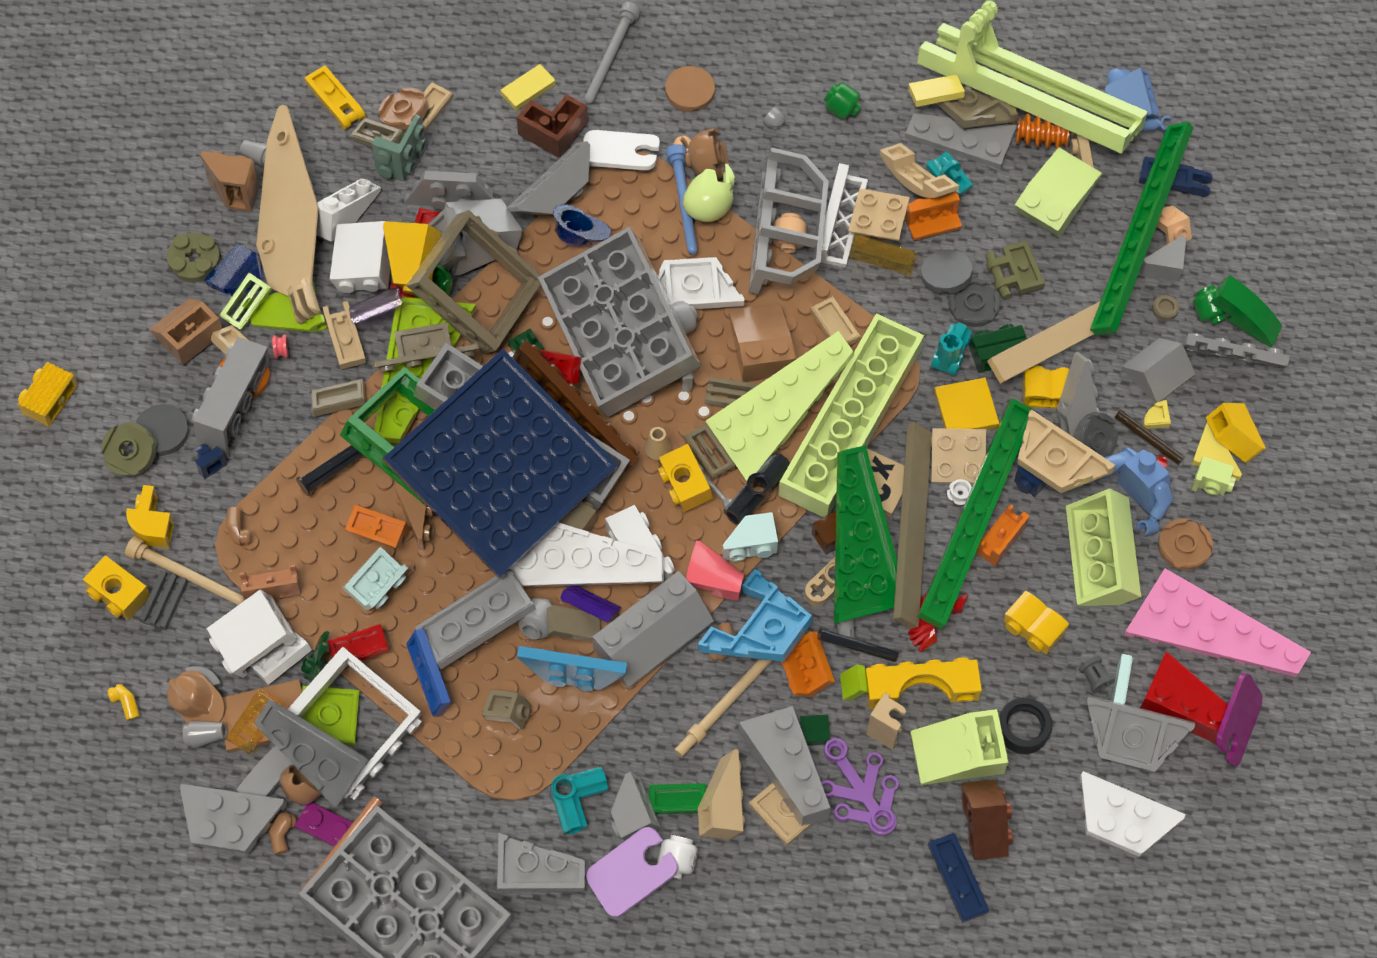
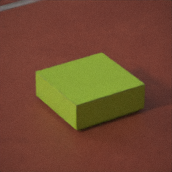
M857 664L840 674L843 700L852 701L868 692L865 666Z

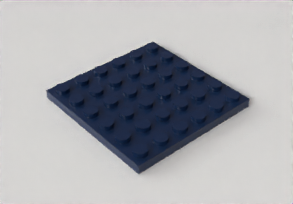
M504 349L497 353L383 457V461L498 578L503 576L618 467V464Z

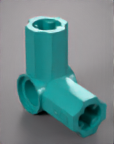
M951 323L947 334H942L931 362V368L954 377L957 375L964 357L963 353L972 335V331L966 325Z
M602 767L572 775L560 774L553 779L550 798L555 805L563 835H571L587 829L580 799L608 792L607 780ZM564 785L571 792L568 795H560L556 788Z

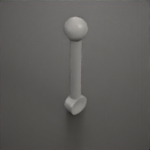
M699 465L709 487L723 501V507L725 508L732 499H727L704 473V468Z

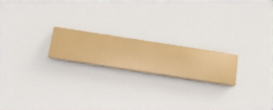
M1100 302L987 360L999 383L1001 384L1094 335L1090 327Z

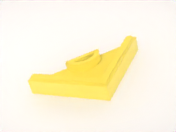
M1207 422L1192 465L1199 467L1204 456L1234 466L1232 477L1239 481L1242 475L1229 450L1215 439Z

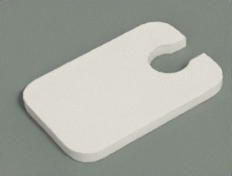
M592 130L585 134L583 142L588 141L590 144L589 166L650 170L656 164L657 155L642 156L638 155L636 151L643 148L659 151L660 147L659 138L650 134Z

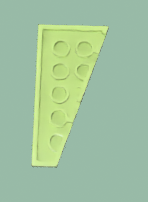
M839 331L706 420V423L746 481L751 474L756 473L780 445L786 442L808 414L810 407L824 394L825 388L832 380L836 379L854 356L853 350Z

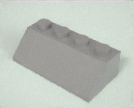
M678 571L592 637L593 650L601 659L627 663L626 673L619 679L630 689L711 626L714 620L697 590Z

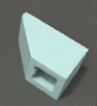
M773 513L745 516L724 542L722 558L738 562L746 557L757 556L759 558H766L777 553L778 538Z

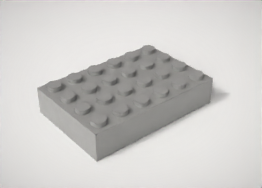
M630 226L538 277L574 356L581 357L580 369L598 407L608 417L701 367L697 355L639 237Z
M378 806L370 812L299 893L303 905L368 958H482L511 923V914Z

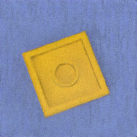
M986 378L934 387L935 398L945 429L989 430L998 427L999 420Z

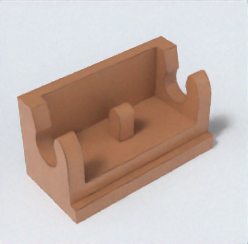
M290 564V569L248 576L246 572H240L241 592L244 601L259 590L272 595L273 599L301 595L296 565Z

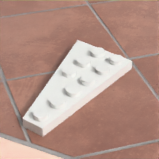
M558 523L510 569L522 587L663 583L664 555Z

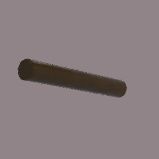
M1119 410L1114 418L1177 465H1180L1184 460L1185 456L1122 410Z

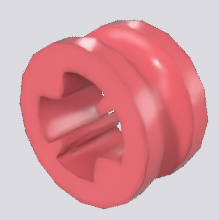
M276 335L272 336L274 358L279 359L280 356L289 358L287 336L282 335L281 338H277Z

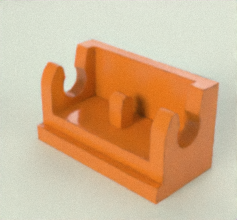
M354 505L345 531L396 549H402L403 536L408 535L411 528L404 521Z
M1009 505L980 541L976 554L995 567L1025 530L1030 517L1024 511L1020 516L1016 515L1013 512V505Z

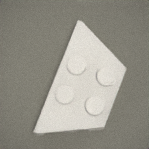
M716 257L663 261L658 278L671 304L677 301H684L695 309L744 306L743 295H739L733 286V281L722 270V265Z
M1083 771L1080 776L1086 834L1140 857L1152 845L1161 840L1185 818L1186 814L1094 775Z

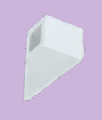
M359 179L317 202L319 210L316 235L329 241L335 240L337 224L356 223L380 193L381 187L371 183L369 180Z
M635 505L605 518L606 532L611 539L662 554L660 550L662 545L656 534L652 535L650 533L646 515L643 512L639 513ZM668 556L664 557V581H666L675 571L674 565Z

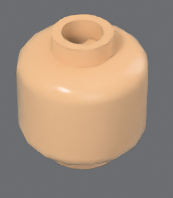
M785 213L774 222L775 227L802 233L807 232V224L798 214ZM772 239L775 246L780 247V251L785 253H795L796 249L804 246Z

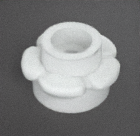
M958 479L949 485L950 489L947 490V497L949 500L954 501L956 505H965L972 487L968 481Z

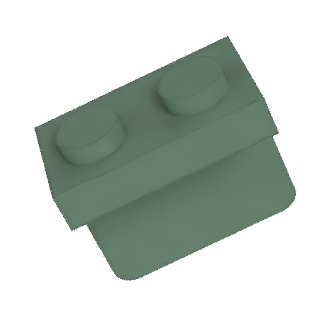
M414 116L400 144L378 136L374 138L372 150L375 170L382 177H392L404 182L406 176L413 173L416 157L418 154L422 155L426 148V140H424L425 126L422 125L421 116Z

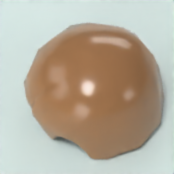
M289 765L282 771L280 775L281 789L294 803L307 805L322 795L295 766Z

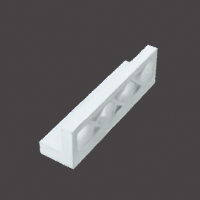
M839 163L825 217L821 262L846 268L855 233L849 232L846 236L839 238L834 230L842 224L849 230L850 223L848 221L851 220L853 213L845 217L840 211V207L850 203L854 208V200L858 196V192L852 196L849 195L845 189L846 183L860 185V189H866L868 179L848 175L849 165ZM839 245L844 252L843 259L828 256L829 250Z

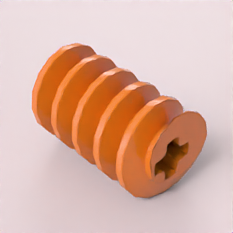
M1028 113L1023 120H1021V117L1019 118L1016 134L1017 145H1019L1022 138H1025L1026 146H1029L1032 140H1035L1036 148H1039L1041 143L1045 142L1047 150H1049L1052 143H1055L1056 150L1058 147L1061 148L1062 145H1065L1066 149L1069 130L1056 124L1051 125V122L1047 120L1041 123L1040 117L1035 116L1032 122Z

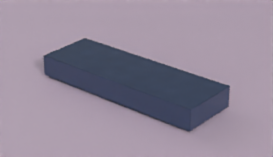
M955 833L928 842V848L961 922L964 923L988 914L990 910Z

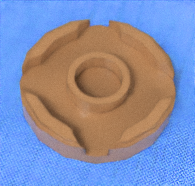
M684 66L674 70L668 76L665 83L667 99L673 107L684 112H693V110L699 108L700 110L705 109L712 102L715 95V84L711 75L704 69L695 66Z
M415 88L400 89V93L396 95L392 93L384 99L378 110L383 124L405 130L408 129L415 115H419L423 119L428 110V101L423 93Z
M1182 518L1173 520L1165 525L1159 535L1158 549L1165 562L1175 569L1184 571L1196 570L1205 565L1210 558L1213 550V540L1210 532L1204 525L1199 522H1192L1191 519Z

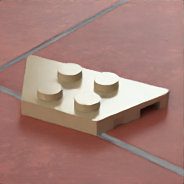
M1031 410L1029 412L1023 443L1018 456V465L1060 493L1102 478L1115 471V464L1035 411Z

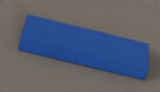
M424 628L417 629L413 632L406 645L433 717L441 716L451 701Z

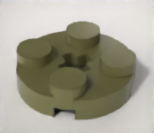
M200 233L179 234L173 239V243L168 249L167 262L170 270L180 280L199 282L217 270L220 264V253L211 236ZM193 253H197L200 258L195 259V262H190L188 258Z
M125 422V424L114 426L106 433L101 444V453L104 454L106 461L104 463L109 470L121 476H141L154 461L157 441L147 428L137 423ZM133 443L134 451L126 457V451L123 448L125 445L129 446Z

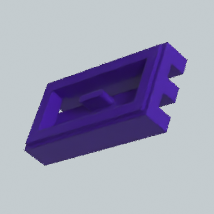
M568 586L567 589L563 590L560 597L562 601L606 622H610L617 617L621 609L620 606L579 586Z

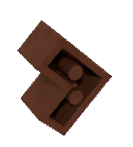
M567 94L553 111L530 100L516 117L518 135L560 158L588 123L587 105Z
M995 779L961 783L962 808L968 820L969 848L974 860L1009 857V845H1013L1011 828H1008V820L1012 819V809L1010 802H1006L1004 790L999 789Z

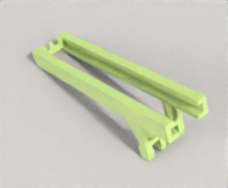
M987 0L982 5V9H978L970 17V21L962 25L961 30L945 23L938 28L937 33L940 35L936 44L952 50L956 54L926 41L920 46L917 64L945 76L957 74L960 82L1121 154L1128 147L1130 141H1133V135L1137 136L1144 128L1148 111L1000 48L991 24V20L997 16L998 10L997 4L993 0ZM975 61H977V62H979V63H981V64H984V65H986V66H988V67H991V68H993V69H995V70H997V71H1000V72H1002V73H1004V74H1007V75H1009V76H1011V77H1013V78H1016V79H1018V80H1020V81H1023V82H1025V83H1027V84H1029V85H1032V86H1034V87H1036V88H1039V89H1041V90H1043V91H1045V92H1048V93H1050V94H1052V95H1055V96H1057V97H1059V98H1061V99H1064V100H1066V101H1068V102H1071V103H1073V104H1075V105H1077V106H1080V107H1082V108H1084V109H1087V110H1089V111H1091V112H1093V113H1096V114H1098V115H1100V116H1103V117H1105V118H1107V119H1109V120H1112V121H1114V122H1116V123H1119V124H1121V125H1123V126H1125V127H1128L1129 130H1127V129H1125V128H1123V127H1120V126H1118V125H1116V124H1114V123H1111V122H1109V121H1107V120H1104V119H1102V118H1100V117H1098V116H1095V115H1093V114H1091V113H1088V112H1086V111H1084V110H1082V109H1079V108H1077V107H1075V106H1072V105H1070V104H1068V103H1066V102H1063V101H1061V100H1059V99H1056V98H1054V97H1052V96H1050V95H1047V94H1045V93H1043V92H1040V91H1038V90H1036V89H1034V88H1031V87H1029V86H1027V85H1025V84H1022V83H1020V82H1018V81H1015V80H1013V79H1011V78H1009V77H1006V76H1004V75H1002V74H999V73H997V72H995V71H993V70H990V69H988V68H986V67H983V66L977 64Z

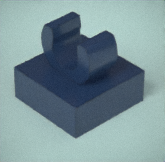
M205 443L195 449L198 453V459L195 460V463L204 479H207L227 465L224 453L218 446L209 450Z

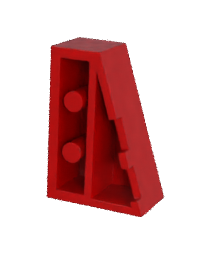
M1166 651L1140 708L1192 721L1195 723V727L1190 733L1217 745V733L1228 704Z

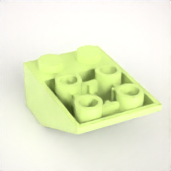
M997 709L967 713L910 731L920 785L1005 773L1008 758Z

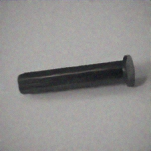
M350 445L302 478L298 476L296 481L301 490L309 496L311 495V490L364 455Z

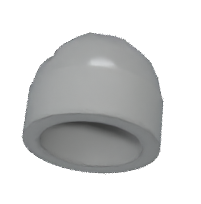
M774 107L767 114L763 123L771 129H779L785 121L784 114Z

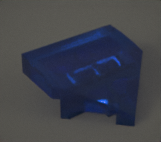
M236 244L204 281L210 288L225 294L230 293L233 296L248 273L262 281L261 271L263 266L256 252ZM253 281L251 282V284L249 285V287L246 289V291H249V290L252 289V287H253L254 284H255Z

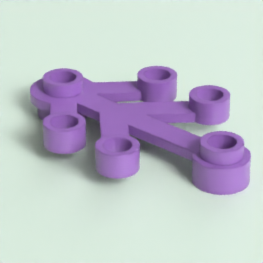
M832 738L827 741L824 749L825 758L829 762L837 764L852 787L839 786L830 780H824L821 782L822 786H830L832 788L831 793H825L827 799L837 797L863 803L868 810L866 812L850 809L847 804L840 803L834 809V818L838 822L852 820L868 824L870 830L880 836L892 833L896 827L897 820L895 814L890 809L893 795L899 786L898 779L892 775L883 778L881 788L884 792L880 807L873 798L878 770L882 767L883 757L877 752H872L867 756V771L863 783L846 758V743L839 738ZM838 749L841 754L835 757L831 755L830 751ZM877 758L880 763L874 766L870 764L869 760ZM892 781L895 787L889 789L885 786V782ZM839 809H845L848 815L845 817H841L838 815L837 811ZM884 818L887 824L880 826L877 824V819Z

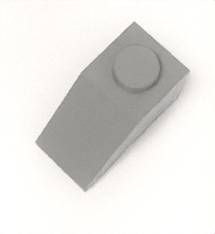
M631 771L626 773L611 810L614 819L612 828L617 837H621L624 840H627L644 827H651L655 830L661 828L640 776Z

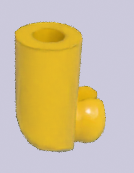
M117 684L116 687L108 689L107 692L111 702L121 701L126 720L140 716L134 695L124 685Z

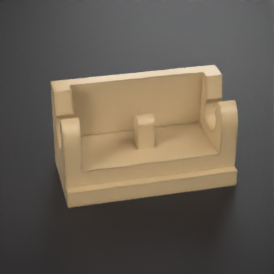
M884 693L870 715L866 735L893 750L897 744L898 732H901V724L896 719L890 717V712L895 710L899 714L905 715L906 710L902 705L890 699L889 694Z

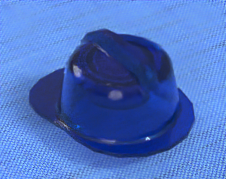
M560 204L553 211V217L556 220L555 232L567 244L582 246L586 245L589 241H604L611 235L610 228L604 222L586 214L575 206Z

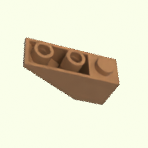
M396 482L395 488L398 501L419 549L424 550L425 541H430L431 525L427 524L428 516H433V511Z

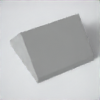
M1162 338L1157 339L1121 366V369L1155 404L1164 400L1195 376L1194 369L1183 344Z

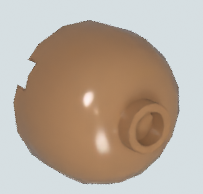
M718 128L697 133L689 143V152H686L685 160L687 166L692 167L697 175L701 174L705 169H712L716 172L717 179L723 178V165H729L725 142H719L717 137L722 135Z

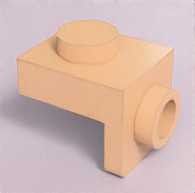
M1173 205L1164 207L1156 227L1166 233L1167 244L1181 235L1186 237V241L1192 238L1190 218Z

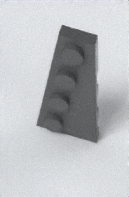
M271 699L268 700L254 722V725L336 809L368 761L364 756Z

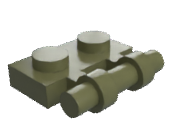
M1027 241L1004 246L1002 248V257L997 258L994 251L985 254L987 260L986 267L989 273L993 274L995 279L994 286L997 292H1000L1003 300L1012 297L1011 287L1016 286L1019 295L1044 289L1045 282ZM1008 267L1011 276L1005 277L1002 268Z

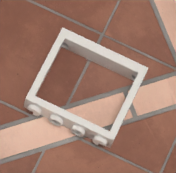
M342 647L287 710L302 718L345 667L349 666L408 715L361 770L343 799L345 802H348L351 798L356 800L365 789L364 782L370 776L375 778L384 767L382 761L388 754L394 756L403 745L400 740L407 732L410 735L413 734L422 721L419 720L421 717L419 709Z

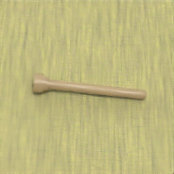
M137 536L132 537L127 544L125 556L133 560L146 559L236 605L244 602L243 595L150 550L146 541Z

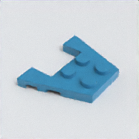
M754 569L742 585V590L744 594L762 600L761 604L736 636L710 627L698 643L700 652L784 662L813 623L811 614L792 598L784 596L773 582L765 580L762 573Z

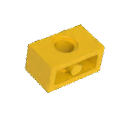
M688 444L659 457L662 467L657 469L663 482L669 481L672 487L668 492L675 506L680 504L683 512H686L713 499L711 489ZM682 476L690 477L683 483L677 481Z
M106 555L83 578L87 588L85 592L95 602L102 600L107 604L106 608L112 615L117 618L123 616L128 621L146 603L150 596L146 585ZM121 587L117 593H109L113 588Z

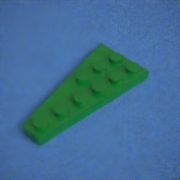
M866 445L837 452L834 624L894 608L897 557Z

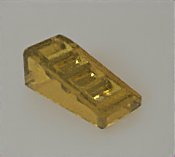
M261 689L252 697L226 737L229 742L249 755L264 737V734L259 729L256 732L253 731L246 724L249 722L254 725L257 718L253 715L255 713L260 714L263 710L260 706L262 704L266 705L269 699L282 706L280 701ZM242 731L250 736L251 739L248 742L238 734Z

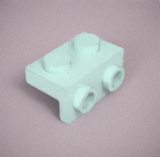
M379 547L342 589L366 611L373 607L378 609L388 599L387 591L391 587L396 589L405 580L406 576L403 573L408 567L405 564L400 565L385 550Z

